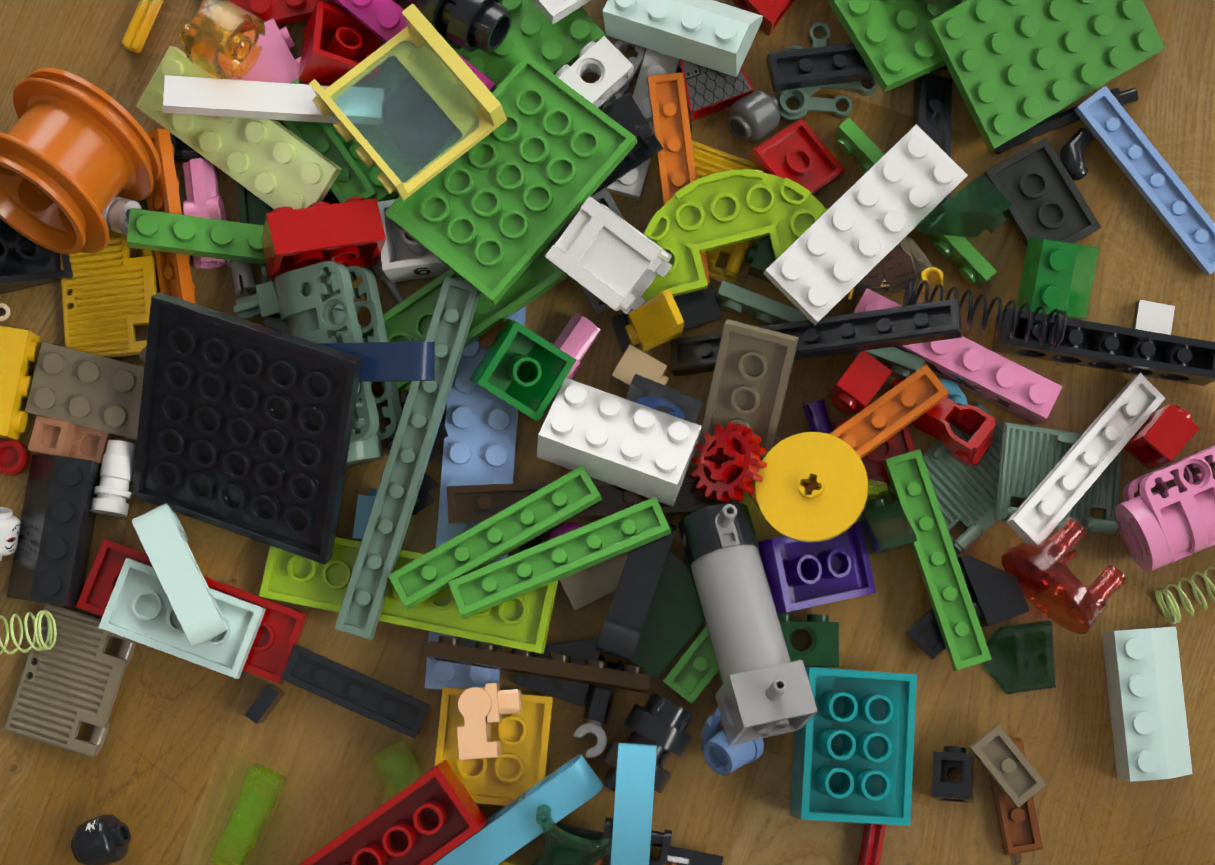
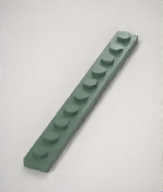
M446 276L444 278L425 342H435V381H412L334 629L370 640L374 638L391 583L388 575L394 572L479 301L480 293L467 282Z

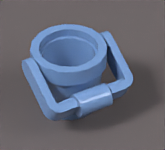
M717 707L714 715L708 717L701 732V737L703 738L701 750L707 765L717 774L724 776L757 760L763 754L764 742L762 738L729 746L724 726H721L720 720L722 719Z

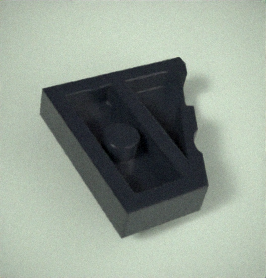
M599 638L545 645L544 654L534 652L533 657L548 659L549 653L570 656V663L585 665V659H599L601 651L596 650ZM516 673L513 682L514 684L582 707L590 684Z

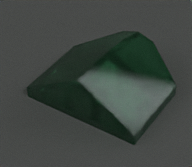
M1051 620L1000 627L986 642L992 660L983 662V665L1006 694L1056 688Z

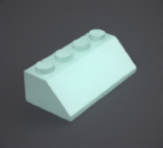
M608 0L602 11L607 36L737 77L763 20L762 15L714 0Z
M1176 626L1103 631L1102 640L1117 779L1133 782L1171 779L1193 774Z

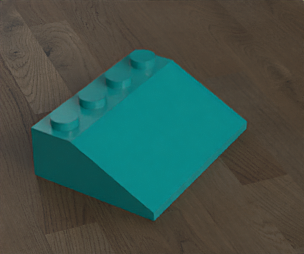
M805 667L818 712L801 730L794 731L789 815L801 820L910 826L917 675Z

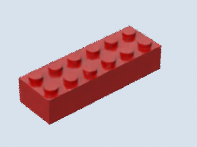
M445 759L298 865H432L481 830L488 820Z

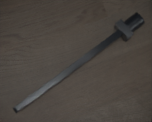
M1114 88L1110 91L1122 107L1137 102L1139 99L1136 88L1119 92V88ZM1078 106L1046 118L997 147L995 153L1001 154L1043 134L1080 121L1081 118L1074 111Z

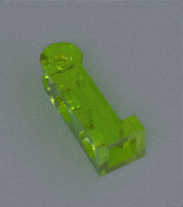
M259 763L250 765L244 778L246 781L224 832L213 852L211 863L215 865H244L288 777Z

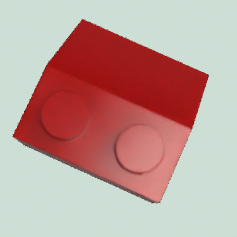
M318 1L304 28L298 80L310 83L315 79L320 86H331L383 45V41L345 10ZM381 66L358 84L378 80L381 75Z

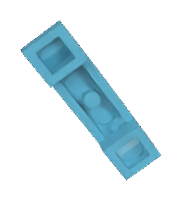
M619 743L611 865H649L657 745Z

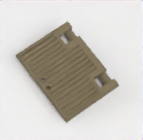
M45 603L43 611L48 610L55 619L57 629L56 642L51 650L36 651L32 648L29 651L3 730L95 759L100 749H103L110 727L109 717L125 668L131 662L137 642L98 628L101 619ZM43 615L41 634L45 643L48 626L46 616ZM110 636L122 639L117 656L105 653ZM82 722L94 725L89 742L77 739Z

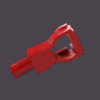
M899 378L895 379L889 390L901 383L902 380ZM946 397L910 424L943 442L947 449L951 451L950 456L967 467L969 464L977 466L994 442L992 434L996 426V418L978 407L959 405ZM950 423L970 436L974 431L976 433L967 443L952 432Z

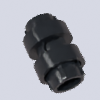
M406 0L408 5L414 4L439 34L447 31L448 39L468 52H474L477 49H481L484 52L496 50L506 38L512 23V15L508 12V8L502 5V0Z
M654 692L650 695L644 708L633 705L623 724L633 730L625 743L657 745L654 791L662 793L672 775L670 771L662 766L665 765L670 752L680 757L684 754L692 739L691 736L684 733L692 719V713ZM616 740L613 741L603 759L611 765L603 784L614 792L616 788L618 745L620 743Z

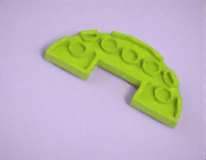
M728 170L695 180L677 191L656 212L644 232L646 237L672 256L668 261L672 267L664 278L658 274L641 297L647 302L667 289H670L674 297L708 288L700 253L769 236L776 260L828 208L826 209L821 202L811 195L809 190L786 177L783 179L775 175L763 173L760 170Z

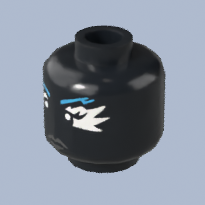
M112 814L102 815L85 821L76 828L71 840V850L74 858L83 865H109L120 861L126 855L128 844L131 840V833L128 826L121 822L119 818Z

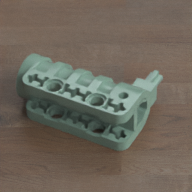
M324 261L288 271L276 276L274 281L256 285L257 294L236 299V305L233 306L234 313H238L241 319L258 315L266 318H281L285 322L287 334L315 343L388 342L376 278L373 272L365 267H345L337 262ZM357 277H362L363 283L359 284L358 288H353L352 282L356 281ZM361 296L367 297V301L355 302V299H361ZM366 307L371 312V322L363 328L358 323V313ZM374 333V336H367L368 338L362 337V334ZM384 381L386 390L380 398L375 397L372 393L371 386L373 382H359L346 468L384 458L381 441L390 440L395 437L402 415L396 381ZM388 403L389 405L388 407H382V409H377L376 404ZM390 418L391 425L381 428L380 421Z

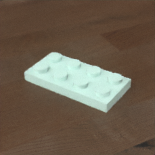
M126 558L98 628L239 679L266 609L209 588L228 630L193 647L179 623L154 568Z

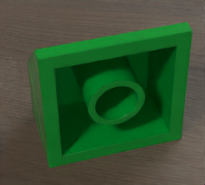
M1029 237L1016 304L1017 308L1020 309L1023 304L1028 302L1031 305L1032 312H1035L1038 307L1043 305L1046 309V314H1050L1057 308L1058 310H1065L1067 317L1086 318L1100 248Z
M507 319L469 380L539 422L575 364L576 359L517 321Z

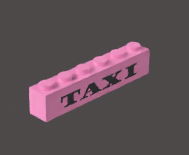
M866 288L852 313L901 307V305ZM963 336L962 338L895 347L925 359L923 366L927 364L933 373L945 379L955 381L959 386L1034 424H1038L1048 418L1063 387Z

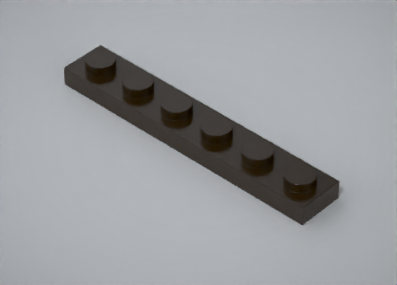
M439 636L438 642L429 641L426 656L431 660L647 694L649 691L651 675L643 674L644 668L622 665V669L619 671L607 669V662L585 659V665L570 663L571 657L561 654L549 653L548 659L533 657L534 652L512 648V653L497 651V645L484 642H476L475 648L460 646V639Z

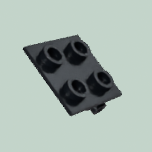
M627 92L601 110L637 138V144L602 183L605 187H608L664 149L630 92Z

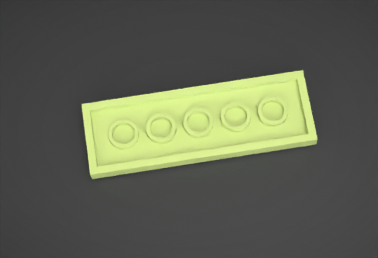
M169 46L136 107L161 126L169 129L172 134L273 209L292 207L295 210L308 208L313 203L322 202L342 168L277 120L163 113L165 75L219 79L179 48Z

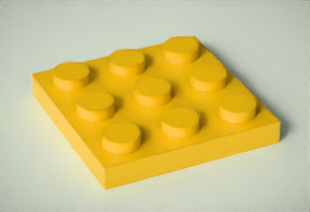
M443 687L435 766L446 759L475 803L507 806L546 778L553 697L521 694L522 713L502 714L503 722L490 723L491 742L501 741L502 756L459 760L457 727L464 726V717L459 711L458 700L466 689Z

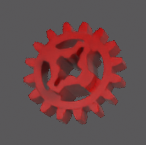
M728 422L726 428L718 424L715 425V435L706 432L704 434L706 443L704 445L696 444L695 448L700 452L699 457L692 458L691 462L697 464L698 469L694 470L691 475L700 480L696 487L706 492V497L724 503H730L731 499L740 502L743 501V491L750 494L755 492L752 486L754 480L757 482L763 481L762 476L758 472L759 469L767 467V463L760 460V457L767 453V449L759 446L762 438L752 433V429L732 422Z

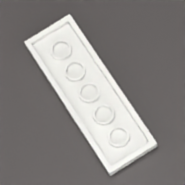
M916 124L776 259L763 274L816 325L968 175Z

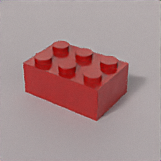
M353 197L347 199L344 203L329 205L328 202H316L309 205L308 208L293 210L292 207L276 208L271 213H266L261 243L269 279L274 281V278L280 274L324 261L337 262L345 267L376 266L386 237L376 198L365 200L364 197Z

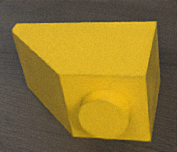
M667 289L628 313L629 325L624 326L633 346L639 344L641 351L645 352L682 336L684 320L670 289Z

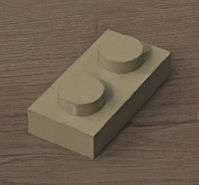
M999 724L994 725L968 746L1015 807L1019 808L1047 785Z

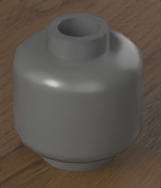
M753 90V92L742 96L730 106L728 127L732 134L741 141H760L779 125L778 101L769 93Z

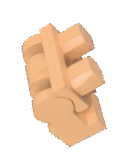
M489 683L481 688H468L460 695L458 708L464 717V726L457 727L459 760L502 756L501 741L491 742L490 723L503 722L502 714L522 713L521 690L501 691L500 684Z

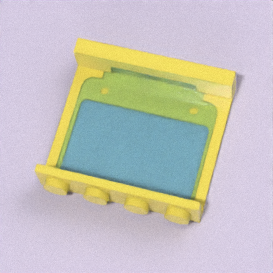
M411 4L402 11V15L407 23L406 28L324 90L315 79L309 83L316 94L312 101L325 117L331 113L337 121L333 126L345 142L352 139L357 144L358 148L354 151L365 166L369 168L374 165L380 172L376 177L389 194L396 191L403 200L411 196L507 121L501 103L414 4Z

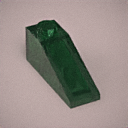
M982 174L942 203L918 229L924 234L972 238L978 237L986 229L992 234L1007 220L1003 213L1012 204Z

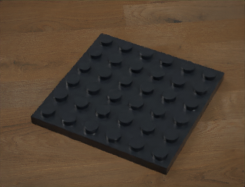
M160 292L151 296L131 496L157 506L167 503L174 512L318 563L327 564L332 559L363 358Z

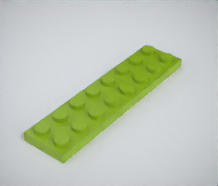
M335 537L332 559L325 565L270 546L259 597L340 613L361 542ZM401 550L394 571L425 554ZM558 580L466 619H462L450 586L407 610L393 584L390 583L379 621L544 654Z

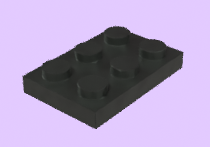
M1047 138L993 166L983 174L1026 247L1029 237L1075 244L1101 228Z

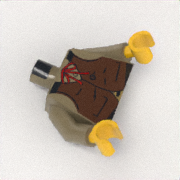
M905 237L846 297L852 299V296H861L866 288L878 294L905 292L911 277L917 279V286L919 279L921 283L926 280L928 285L929 283L937 285L941 283L943 286V272L939 268L932 266L928 257L912 238ZM925 284L921 290L923 293H925Z

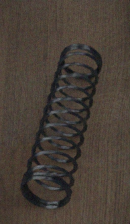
M911 277L906 287L902 306L915 305L924 284V303L933 301L938 288H940L939 301H943L942 284L939 283L935 286L928 301V282L926 280L923 281L916 292L917 279ZM955 286L949 290L945 300H949L953 290L954 299L958 298V290ZM970 290L963 294L959 302L961 309L969 293V310L966 329L969 330L976 308L981 298H984L983 319L980 330L983 333L990 312L998 299L999 309L995 332L996 337L999 335L1005 314L1010 304L1013 303V321L1009 337L1011 340L1014 337L1019 318L1027 306L1028 322L1024 338L1025 343L1028 342L1034 320L1040 309H1042L1043 322L1039 340L1040 346L1043 344L1049 322L1054 313L1057 312L1051 330L1050 347L1056 350L1062 343L1067 325V312L1065 310L1054 309L1046 320V309L1043 305L1038 307L1032 316L1031 305L1026 302L1017 314V305L1015 300L1012 299L1008 301L1002 312V300L999 296L992 300L987 310L986 294H980L973 306V295Z

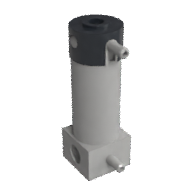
M725 503L706 507L691 513L678 523V530L689 569L692 570L723 683L715 697L729 746L801 730L818 711L803 660L794 662L790 660L759 554V544L748 506L743 503Z

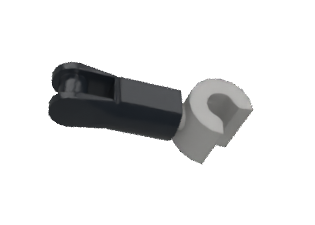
M604 656L599 657V661L607 662V669L621 671L622 661L618 660L616 664L605 661ZM591 685L583 715L584 719H588L587 724L581 725L573 735V737L579 739L587 734L596 736L597 744L587 750L585 758L598 757L606 748L607 737L601 726L602 723H608L616 688Z

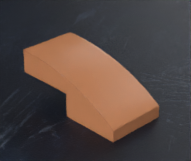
M37 415L27 450L46 455L93 460L102 465L108 440H113L114 434L72 424L68 421Z

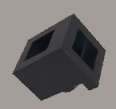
M944 746V752L934 751L932 797L936 801L974 803L975 758L972 754H966V748ZM952 769L961 770L962 777L959 781L953 782L949 779V772Z

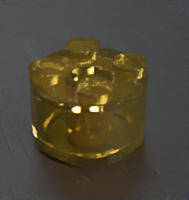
M203 0L200 10L192 22L183 27L180 33V42L185 45L186 57L193 64L219 79L230 80L234 76L241 79L252 69L258 60L263 48L257 44L259 35L265 37L266 30L260 18L228 0Z

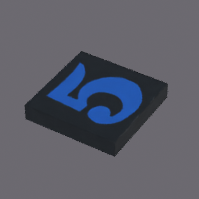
M638 374L634 375L626 397L627 400L692 423L696 422L703 404L702 400Z

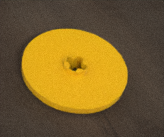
M822 432L795 434L776 444L763 459V462L767 463V467L759 469L758 474L762 476L763 481H756L755 483L756 499L765 519L782 535L801 542L826 541L844 533L861 515L868 496L867 473L856 451L840 438ZM812 478H815L821 489L820 491L813 490L811 495H807L806 489L802 485L803 483H810Z

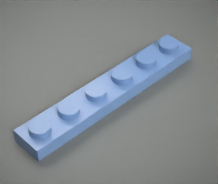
M1105 85L1074 111L1205 276L1212 274L1215 271L1214 221Z

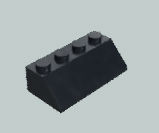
M32 455L20 520L21 527L18 546L14 552L6 597L76 607L84 587L96 513L90 511L92 499L97 498V495L94 494V488L99 486L100 463L93 460L57 455Z

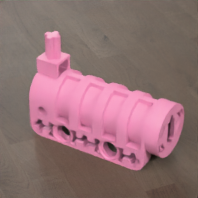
M1215 445L1134 478L1125 485L1123 489L1124 502L1118 504L1115 508L1116 523L1129 554L1145 572H1151L1215 545V467L1211 468L1209 463L1215 462ZM1198 467L1201 473L1192 475L1190 469ZM1174 479L1177 486L1169 488L1166 482ZM1138 484L1140 496L1134 497V493L1138 491ZM1156 484L1159 491L1152 493L1151 488Z

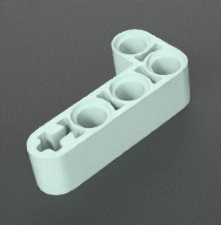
M165 503L132 519L139 539L190 644L195 647L227 631L226 622L187 543L188 537L175 512Z

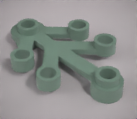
M821 22L812 25L808 34L812 48L827 45L830 37V28ZM821 30L824 32L825 38L817 39L813 32ZM791 45L787 47L785 51L799 50L802 48L798 45ZM869 79L873 84V87L870 89L864 88L861 85V81L782 90L776 96L779 104V113L783 119L788 121H797L803 118L807 112L832 113L834 117L844 119L849 116L853 108V102L848 96L838 95L834 99L811 96L820 88L857 90L862 96H870L876 91L878 83L875 79ZM788 100H795L799 107L790 109L787 107L786 102ZM843 102L847 105L848 109L843 112L839 111L835 104Z

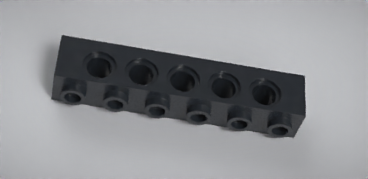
M1008 308L997 337L995 332L998 316H996L992 351L1134 375L1141 373L1146 377L1201 386L1215 381V342L1067 318L1062 343L1055 350V348L1052 349L1050 347V335L1055 316H1052L1041 346L1039 345L1042 331L1043 314H1037L1028 342L1026 343L1024 338L1027 329L1028 311L1022 312L1012 340L1009 337L1012 328L1013 309Z

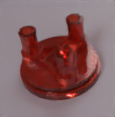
M1068 518L1064 525L1050 539H1044L1037 547L1028 543H1020L1016 547H1010L1002 555L1001 561L1005 572L1016 576L1023 595L1039 611L1071 632L1086 634L1095 625V619L1107 607L1106 601L1121 585L1125 584L1127 579L1119 569L1108 565L1089 587L1083 585L1067 565L1073 558L1078 556L1076 549L1070 550L1087 535V531L1077 520L1074 521L1073 518Z

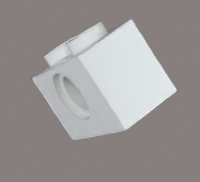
M603 36L597 43L594 41L589 42L579 53L580 58L571 66L568 64L564 65L555 74V76L589 102L600 108L633 78L634 65ZM589 72L596 73L600 77L595 83H586L581 78Z

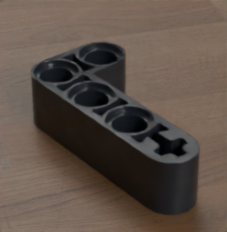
M668 523L671 534L629 551L596 650L630 662L632 661L677 528L676 525Z

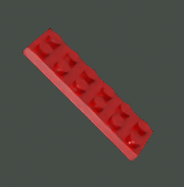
M104 538L76 607L103 617L125 559L129 558L153 567L148 555ZM204 576L209 588L266 609L243 670L282 684L283 680L280 677L296 644L299 642L309 615Z

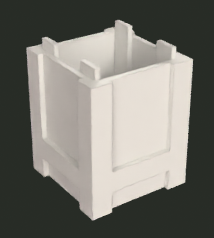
M590 196L581 206L580 211L555 245L545 255L547 259L615 311L621 309L626 314L646 302L641 296L658 274L664 278L672 267L668 263L672 257L669 253L602 203L600 204Z

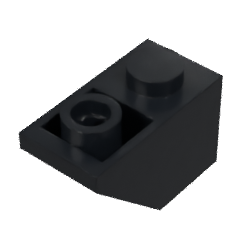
M969 555L957 558L981 627H989L1030 611L1016 576Z

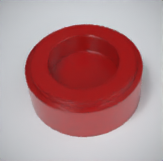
M13 439L0 441L1 474L17 476L28 468L31 457L29 450H27L28 448L23 443Z

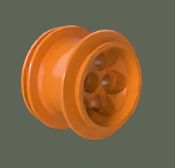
M55 68L37 69L28 78L19 81L15 85L12 94L13 104L19 120L6 134L0 132V218L18 233L48 250L67 255L78 252H100L105 249L109 242V230L102 214L116 196L141 201L151 194L153 185L161 175V161L158 152L147 133L134 117L100 88L67 71Z

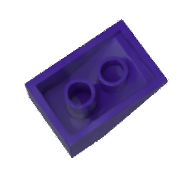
M862 521L854 523L839 536L821 542H801L786 536L758 541L759 554L777 613L791 612L876 593Z

